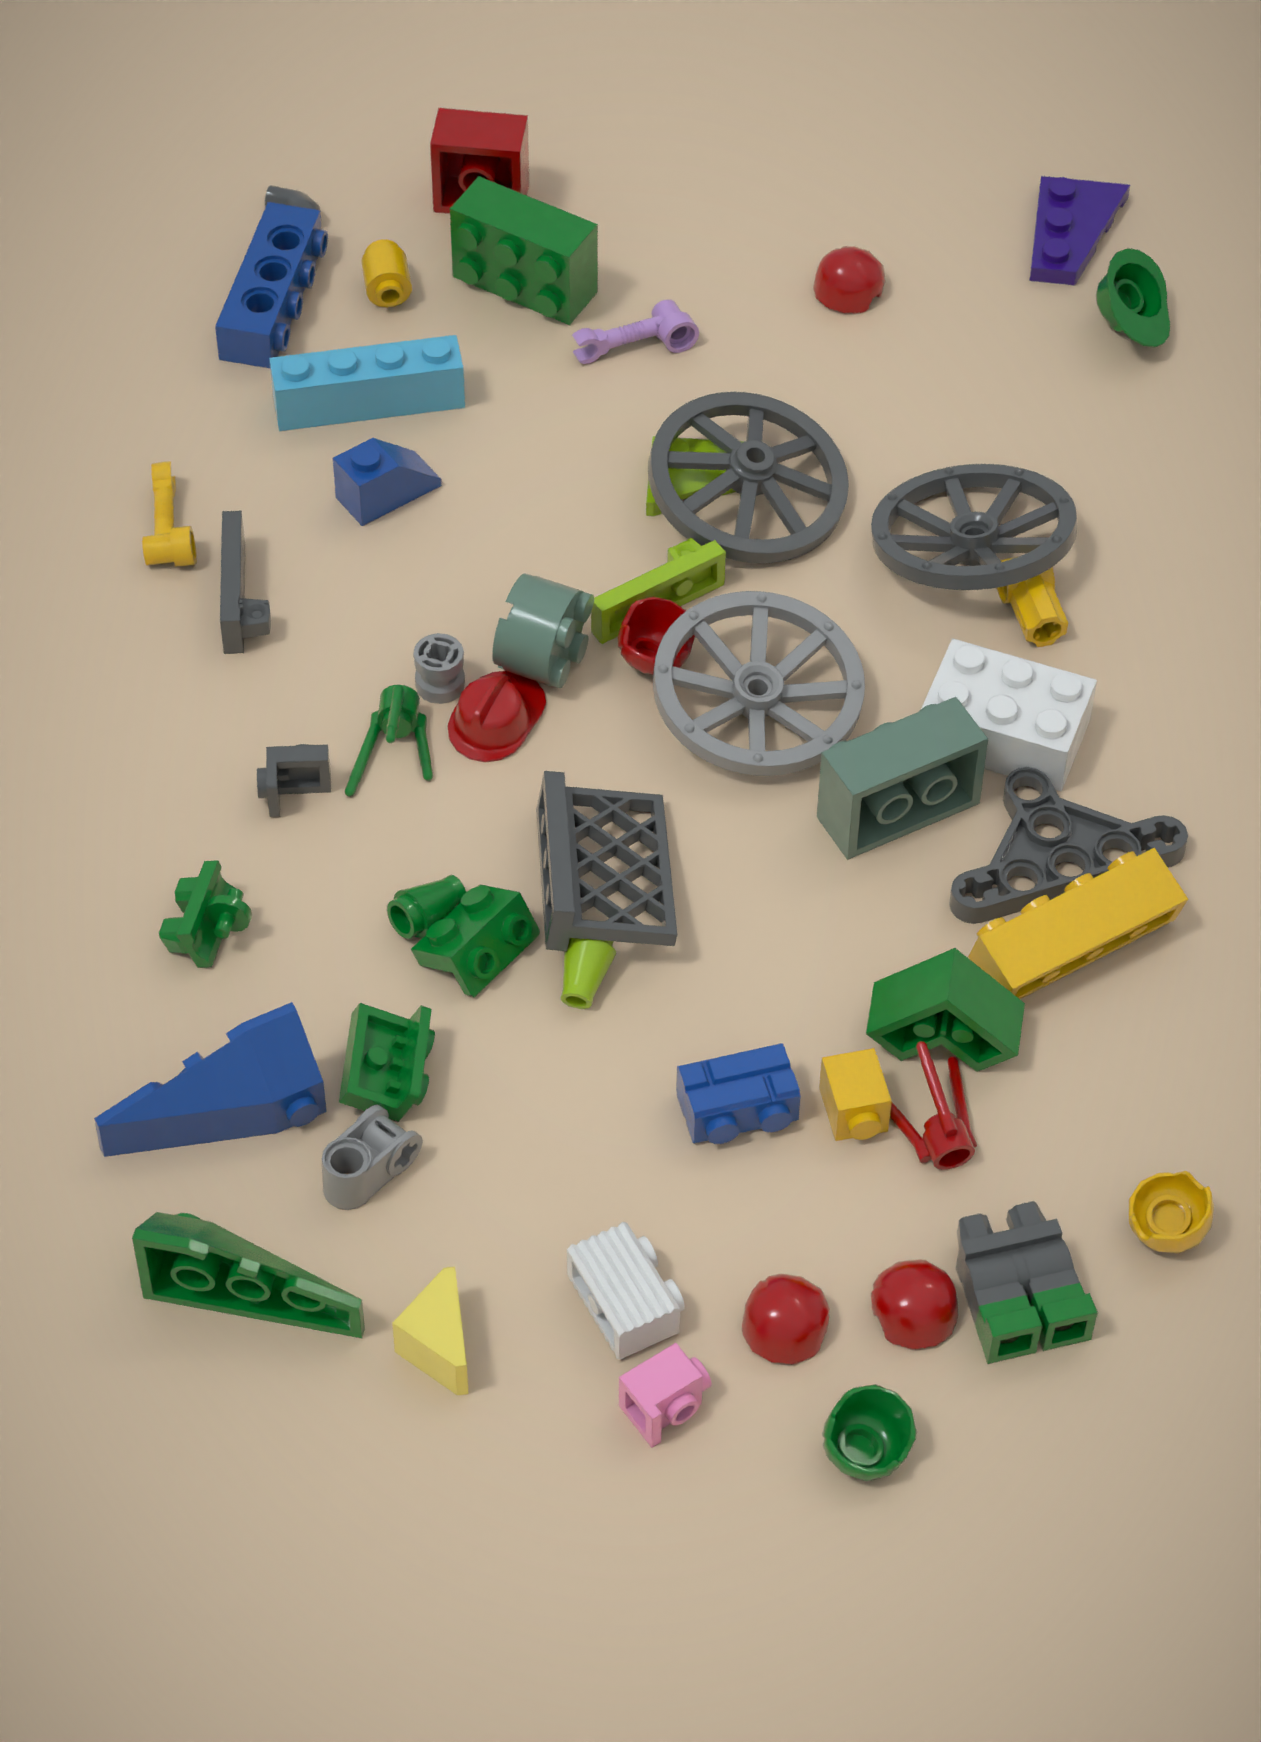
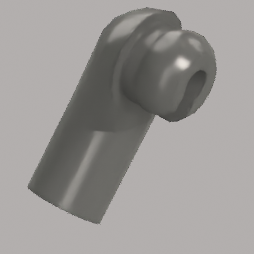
M271 185L267 189L265 206L268 202L320 210V206L301 191Z

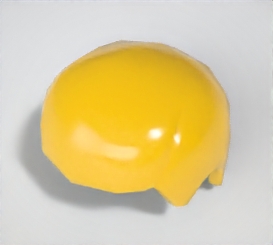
M1188 1171L1174 1174L1170 1172L1157 1173L1140 1181L1129 1198L1130 1227L1140 1241L1155 1251L1180 1254L1198 1246L1211 1229L1214 1204L1210 1187H1204Z

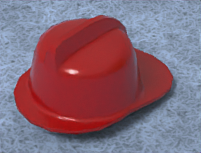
M507 671L492 672L469 683L461 692L447 726L450 742L457 752L470 760L491 762L508 757L515 753L524 743L526 737L542 716L546 706L544 690L537 681Z

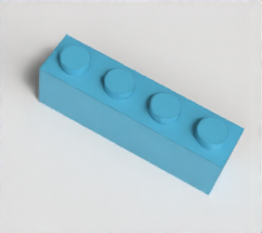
M457 335L269 358L273 400L279 431L465 408L464 367Z

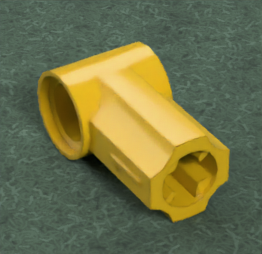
M1014 558L1003 559L1001 561H1008ZM1053 567L1028 580L997 587L1001 601L1004 604L1011 603L1026 641L1035 643L1037 647L1054 644L1059 637L1067 634L1068 621L1055 593Z

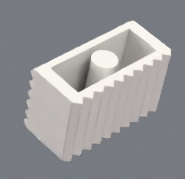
M622 1222L618 1227L612 1226L608 1231H601L598 1236L592 1235L588 1240H581L577 1245L572 1244L567 1249V1274L569 1280L573 1282L574 1288L578 1290L580 1298L583 1299L585 1306L588 1307L590 1315L593 1316L595 1323L599 1326L601 1333L604 1334L606 1341L609 1342L610 1348L614 1351L618 1360L680 1333V1312L685 1309L682 1295L672 1279L663 1282L655 1269L658 1266V1260L650 1241L645 1236L637 1239L626 1222Z

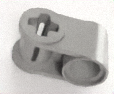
M378 1104L371 1106L360 1115L351 1127L329 1143L323 1150L322 1178L325 1199L332 1206L345 1210L356 1209L366 1204L376 1192L396 1175L404 1172L414 1162L422 1147V1136L413 1130L407 1132L388 1118V1111Z

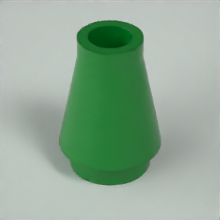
M449 875L441 880L399 890L395 893L394 899L387 905L389 921L395 931L403 938H423L426 935L427 929L433 923L443 919L461 902L462 896L466 893L465 887L456 876Z

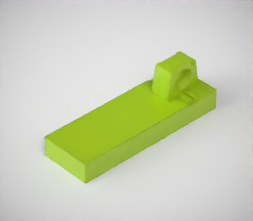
M692 538L668 548L667 563L594 597L591 611V633L601 644L618 637L621 623L630 606L637 600L653 596L671 600L677 605L682 606L725 585V550L716 540L701 546Z

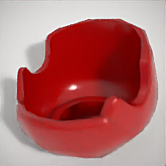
M855 246L836 248L826 254L817 267L813 285L815 297L827 308L842 313L866 312L875 297H881L885 284L884 267L868 250Z
M653 596L634 602L621 623L618 633V648L621 650V656L624 660L640 672L653 675L657 651L665 633L686 610L671 600ZM695 635L691 636L678 652L673 663L674 667L681 668L691 653Z
M922 1259L900 1261L881 1272L873 1283V1291L871 1292L872 1312L874 1316H877L885 1338L892 1344L910 1349L927 1348L938 1345L952 1335L958 1319V1300L955 1286L947 1272Z
M782 1273L768 1276L764 1281L758 1282L745 1304L742 1334L751 1350L766 1360L774 1363L795 1364L814 1357L819 1352L829 1326L830 1307L822 1289L802 1276Z

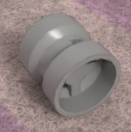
M440 633L431 634L420 639L415 645L413 653L417 693L424 700L438 704L448 703L459 698L465 687V673L463 670L464 650L462 644L455 637Z

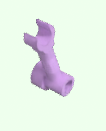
M667 299L660 301L654 306L651 313L652 318L606 331L589 328L576 331L572 336L580 347H586L576 349L573 353L580 363L588 364L597 360L601 355L606 354L611 348L653 336L661 339L669 351L681 353L690 349L696 343L699 337V329L689 314L681 312L673 300Z

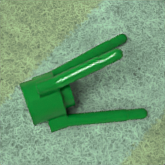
M392 685L385 688L380 694L379 710L371 714L369 730L345 789V794L348 797L355 794L381 730L386 734V741L388 743H394L396 738H403L408 736L411 731L414 732L423 778L426 781H430L433 778L426 735L427 717L419 712L420 697L413 688L405 685Z

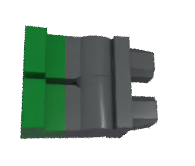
M1032 1201L1015 1205L1008 1210L1006 1221L1009 1230L993 1233L987 1215L981 1213L962 1217L959 1220L957 1229L959 1252L956 1271L960 1282L963 1284L965 1296L987 1364L1036 1353L1038 1342H1040L1042 1350L1046 1351L1092 1339L1098 1311L1090 1293L1085 1294L1075 1272L1069 1249L1062 1239V1230L1057 1219L1046 1221L1037 1203ZM1073 1324L1064 1331L1055 1330L1056 1327ZM1020 1336L1012 1343H1000L1001 1340Z

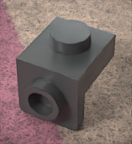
M328 744L266 747V768H257L258 799L268 798L270 817L280 816L281 794L331 793Z

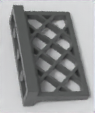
M544 771L536 812L546 950L567 951L570 938L675 946L678 934L663 795L568 787L565 785V772ZM573 805L592 807L599 814L588 819L574 809ZM629 810L651 812V818L640 824L627 815L626 812ZM612 821L627 833L616 839L602 829V827ZM588 836L603 848L592 854L579 845L578 842ZM640 841L654 852L643 858L630 849L629 846ZM616 856L630 866V868L619 874L604 862ZM591 871L606 883L594 889L580 879V877ZM640 876H644L655 884L657 888L647 894L633 884L632 881ZM619 891L634 903L622 909L607 897ZM595 907L609 919L606 921L582 920V913ZM646 911L662 922V926L644 925L635 917Z

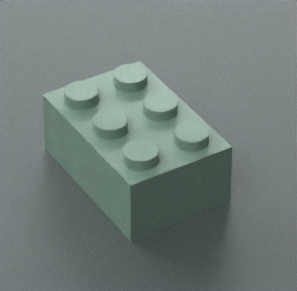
M953 697L939 704L927 705L919 712L893 723L881 724L873 731L852 740L840 741L828 750L821 752L817 818L846 859L849 860L980 804L988 738L958 698Z

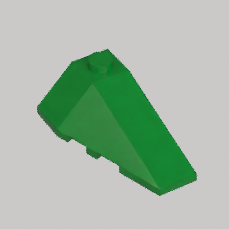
M156 1212L135 1228L132 1241L142 1295L145 1299L361 1339L363 1337L365 1325L362 1299L213 1222L202 1220L188 1213L172 1215Z

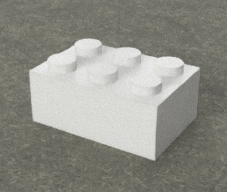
M952 638L922 708L957 697L988 738L984 769L1008 776L1018 768H1035L1045 773L1055 790L1062 792L1091 720L1097 680Z

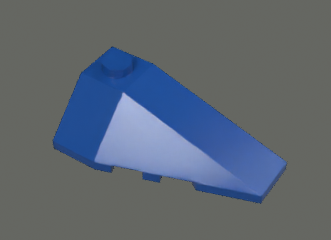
M292 1002L239 1024L226 1033L230 1042L204 1059L198 1052L194 1053L182 1061L185 1069L167 1083L149 1082L95 1117L99 1146L104 1157L276 1134L293 1126H304L312 1122L317 1116L326 1113L324 1082L294 1004Z

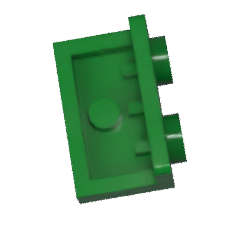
M480 884L467 891L462 896L461 902L448 915L433 923L427 929L426 935L411 948V951L420 966L453 973L463 993L475 997L539 936L540 929L520 892Z
M363 1003L358 1004L351 1014L339 1103L363 1111L378 1104L388 1111V1118L397 1122L403 1118L413 1105L418 1106L421 1104L429 1085V1075L423 1073L425 1060L431 1052L435 1039V1031L429 1029L431 1008L420 1005L411 1018L407 1019Z

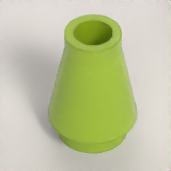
M569 939L567 951H564L563 990L561 994V1001L578 1009H587L592 1006L594 995L616 956V951L613 948L614 941Z

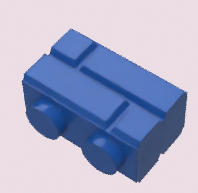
M783 1043L677 1066V1098L683 1116L686 1119L692 1143L709 1140L713 1144H723L736 1138L739 1133L762 1129L765 1132H777L786 1128L792 1121L799 1120L800 1089L793 1069L791 1070L790 1061Z

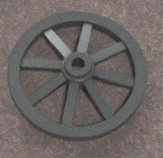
M720 392L687 402L676 409L663 422L654 439L648 460V479L651 492L657 506L669 523L684 537L694 539L701 546L716 540L725 550L726 558L736 561L776 563L794 559L812 551L821 545L834 531L847 502L849 484L844 459L832 438L817 422L802 411L785 402L760 394ZM727 415L748 416L747 440L741 443L710 418ZM763 420L788 430L798 438L769 447L762 442ZM692 426L726 453L669 451L678 436ZM813 452L825 472L827 483L779 463ZM668 468L725 470V472L685 501H682L673 487ZM776 481L828 501L824 512L814 523L806 527ZM731 488L740 494L734 535L709 525L695 515ZM765 495L791 535L776 539L749 538L756 496Z
M999 464L958 465L921 474L890 491L879 502L873 513L871 522L872 541L875 553L881 562L891 571L905 579L930 587L950 590L991 589L1028 580L1047 571L1062 560L1072 548L1077 536V512L1073 499L1068 492L1055 481L1039 473ZM994 487L1002 489L985 513L971 512L962 488ZM946 491L955 518L949 523L914 504L924 498ZM1020 492L1032 496L1045 504L1043 507L998 526ZM898 516H901L938 536L890 534V530ZM1055 518L1059 521L1054 533L1050 537H1015ZM907 551H932L944 553L927 561L919 557H916ZM995 553H1026L1003 562L995 555ZM959 563H962V564L969 565V566H955V565H957V564H959Z

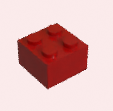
M438 108L430 142L433 212L450 214V208L478 176L527 195L529 188L528 115Z

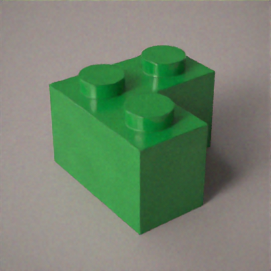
M953 948L875 981L866 1035L900 1061L918 1055L916 1045L920 1041L927 1044L928 1050L943 1045L978 1072L1018 1056L1025 1003L959 950Z

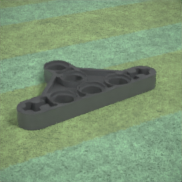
M1030 767L1018 768L1007 776L1003 796L1004 806L1012 822L990 865L966 871L954 879L949 905L951 912L956 918L971 924L983 923L1020 912L1028 903L1040 896L1047 895L1051 900L1065 893V887L1084 874L1091 873L1093 878L1107 872V868L1112 861L1106 859L1103 852L1109 848H1119L1127 853L1134 851L1137 856L1142 854L1141 851L1143 850L1146 852L1155 848L1169 868L1178 864L1183 859L1188 832L1184 824L1174 817L1165 815L1154 816L1130 823L1062 799L1045 773ZM1021 786H1029L1038 790L1041 795L1034 800H1024L1017 797L1013 791ZM1040 824H1052L1058 827L1062 833L1055 838H1045L1038 835L1034 828ZM1062 862H1072L1079 865L1083 872L1077 876L1069 877L1060 874L1055 867ZM1014 876H1025L1035 883V887L1026 891L1016 890L1009 885L1008 880ZM972 893L975 898L983 899L982 901L976 902L972 896L965 897V894Z

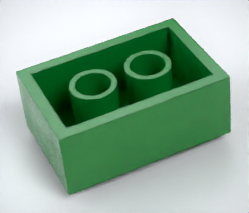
M480 176L450 208L452 276L567 325L572 324L598 293V224Z

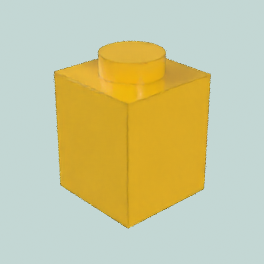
M875 1048L822 1057L819 1090L835 1141L850 1138L864 1140L878 1133L888 1132L892 1101Z

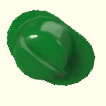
M1127 248L1117 252L1109 262L1107 274L1102 278L1097 287L1096 301L1101 315L1107 320L1112 329L1120 333L1124 332L1130 339L1142 346L1155 348L1163 345L1170 335V320L1166 281L1160 267L1149 255L1140 250Z

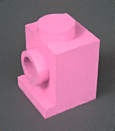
M674 1343L619 1377V1407L652 1448L661 1442V1429L669 1424H682L696 1413L699 1406L702 1405V1392L712 1386L711 1379L706 1368L697 1358L692 1357L689 1359L678 1344Z

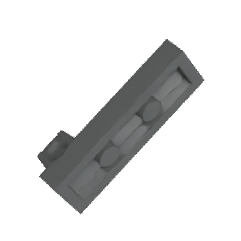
M222 511L220 626L224 654L244 653V638L269 635L271 628L269 601L245 598V537L242 511Z

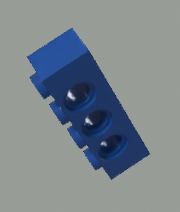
M272 202L267 203L215 325L219 360L270 369L269 358L277 357L280 351H286L290 339V324L293 319H299L303 306V292L305 288L310 289L315 278L316 260L318 257L323 258L327 250L328 232L322 230L320 210Z

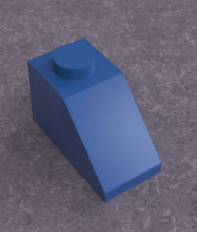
M371 438L333 457L336 499L361 526L442 486L441 478L415 451L376 438Z

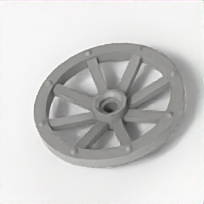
M742 591L722 594L698 603L683 613L670 626L657 651L653 672V692L657 708L664 723L671 733L691 752L703 760L726 770L749 775L773 776L794 773L810 768L821 762V752L849 738L857 724L862 708L865 678L861 660L851 640L824 613L789 596L763 591ZM752 615L750 662L742 665L709 626L710 624L726 618ZM768 617L792 623L810 633L801 644L775 667L766 663ZM695 635L731 680L674 667L673 663L682 646L691 636ZM823 646L832 654L843 676V681L784 685V682ZM673 685L729 698L730 700L692 720L682 708ZM845 698L840 714L825 731L784 704L787 702ZM742 714L748 718L749 749L727 744L707 732ZM771 716L808 742L789 749L765 751V717Z

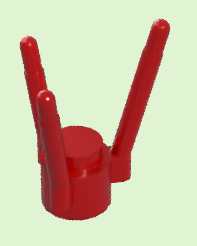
M920 1041L917 1043L916 1048L938 1114L932 1116L924 1123L925 1132L923 1138L893 1102H891L890 1118L914 1146L920 1163L932 1160L935 1168L948 1170L959 1167L969 1161L975 1154L977 1143L970 1128L958 1059L955 1056H951L947 1061L956 1113L955 1117L949 1110L927 1044Z

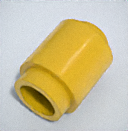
M387 239L377 240L369 244L361 260L368 299L380 307H394L402 304L409 298L412 292L405 252L397 243Z

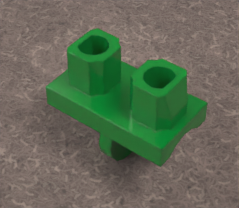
M218 860L204 861L198 877L179 879L175 889V902L184 915L183 917L164 919L159 931V938L169 952L188 953L198 968L212 967L222 939L228 938L230 931L238 932L245 930L249 926L252 917L251 908L242 901L243 892L223 879L220 872L222 866Z

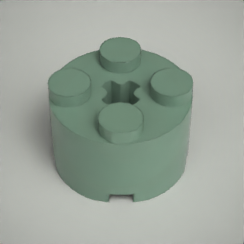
M524 573L516 580L506 599L507 603L513 604L507 620L499 618L494 636L492 660L494 664L499 665L498 668L504 669L507 672L546 685L562 688L567 680L571 661L580 663L586 652L589 637L582 633V629L591 614L594 595L542 577Z

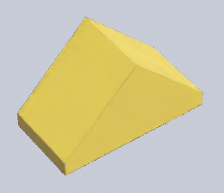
M445 1267L392 1322L394 1351L454 1394L466 1395L468 1394L467 1362L455 1267Z

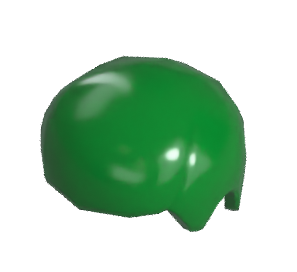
M876 1384L856 1387L844 1393L828 1416L822 1432L824 1437L823 1447L827 1458L843 1474L864 1481H871L890 1476L893 1471L897 1470L907 1458L916 1440L917 1431L912 1409L897 1392Z

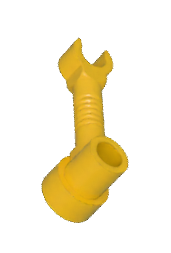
M171 461L152 463L154 535L142 537L146 565L174 562L176 567L194 565L197 563V553L192 527L174 528L176 478L171 473Z

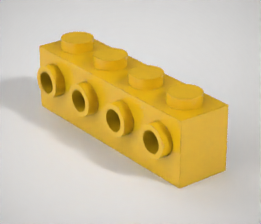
M1155 848L1138 856L1134 851H1131L1114 860L1108 866L1107 872L1093 878L1091 873L1084 874L1069 883L1064 889L1065 893L1051 900L1047 895L1040 896L1028 903L1020 911L1021 915L1007 922L1003 917L987 923L977 932L978 938L968 957L1016 997L1022 999L1174 921L1188 901V898Z

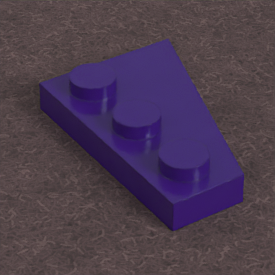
M1041 176L1030 281L1075 286L1096 252L1097 243L1104 232L1107 233L1112 226L1114 216L1119 207L1123 208L1129 197L1130 185L1069 179L1066 177Z

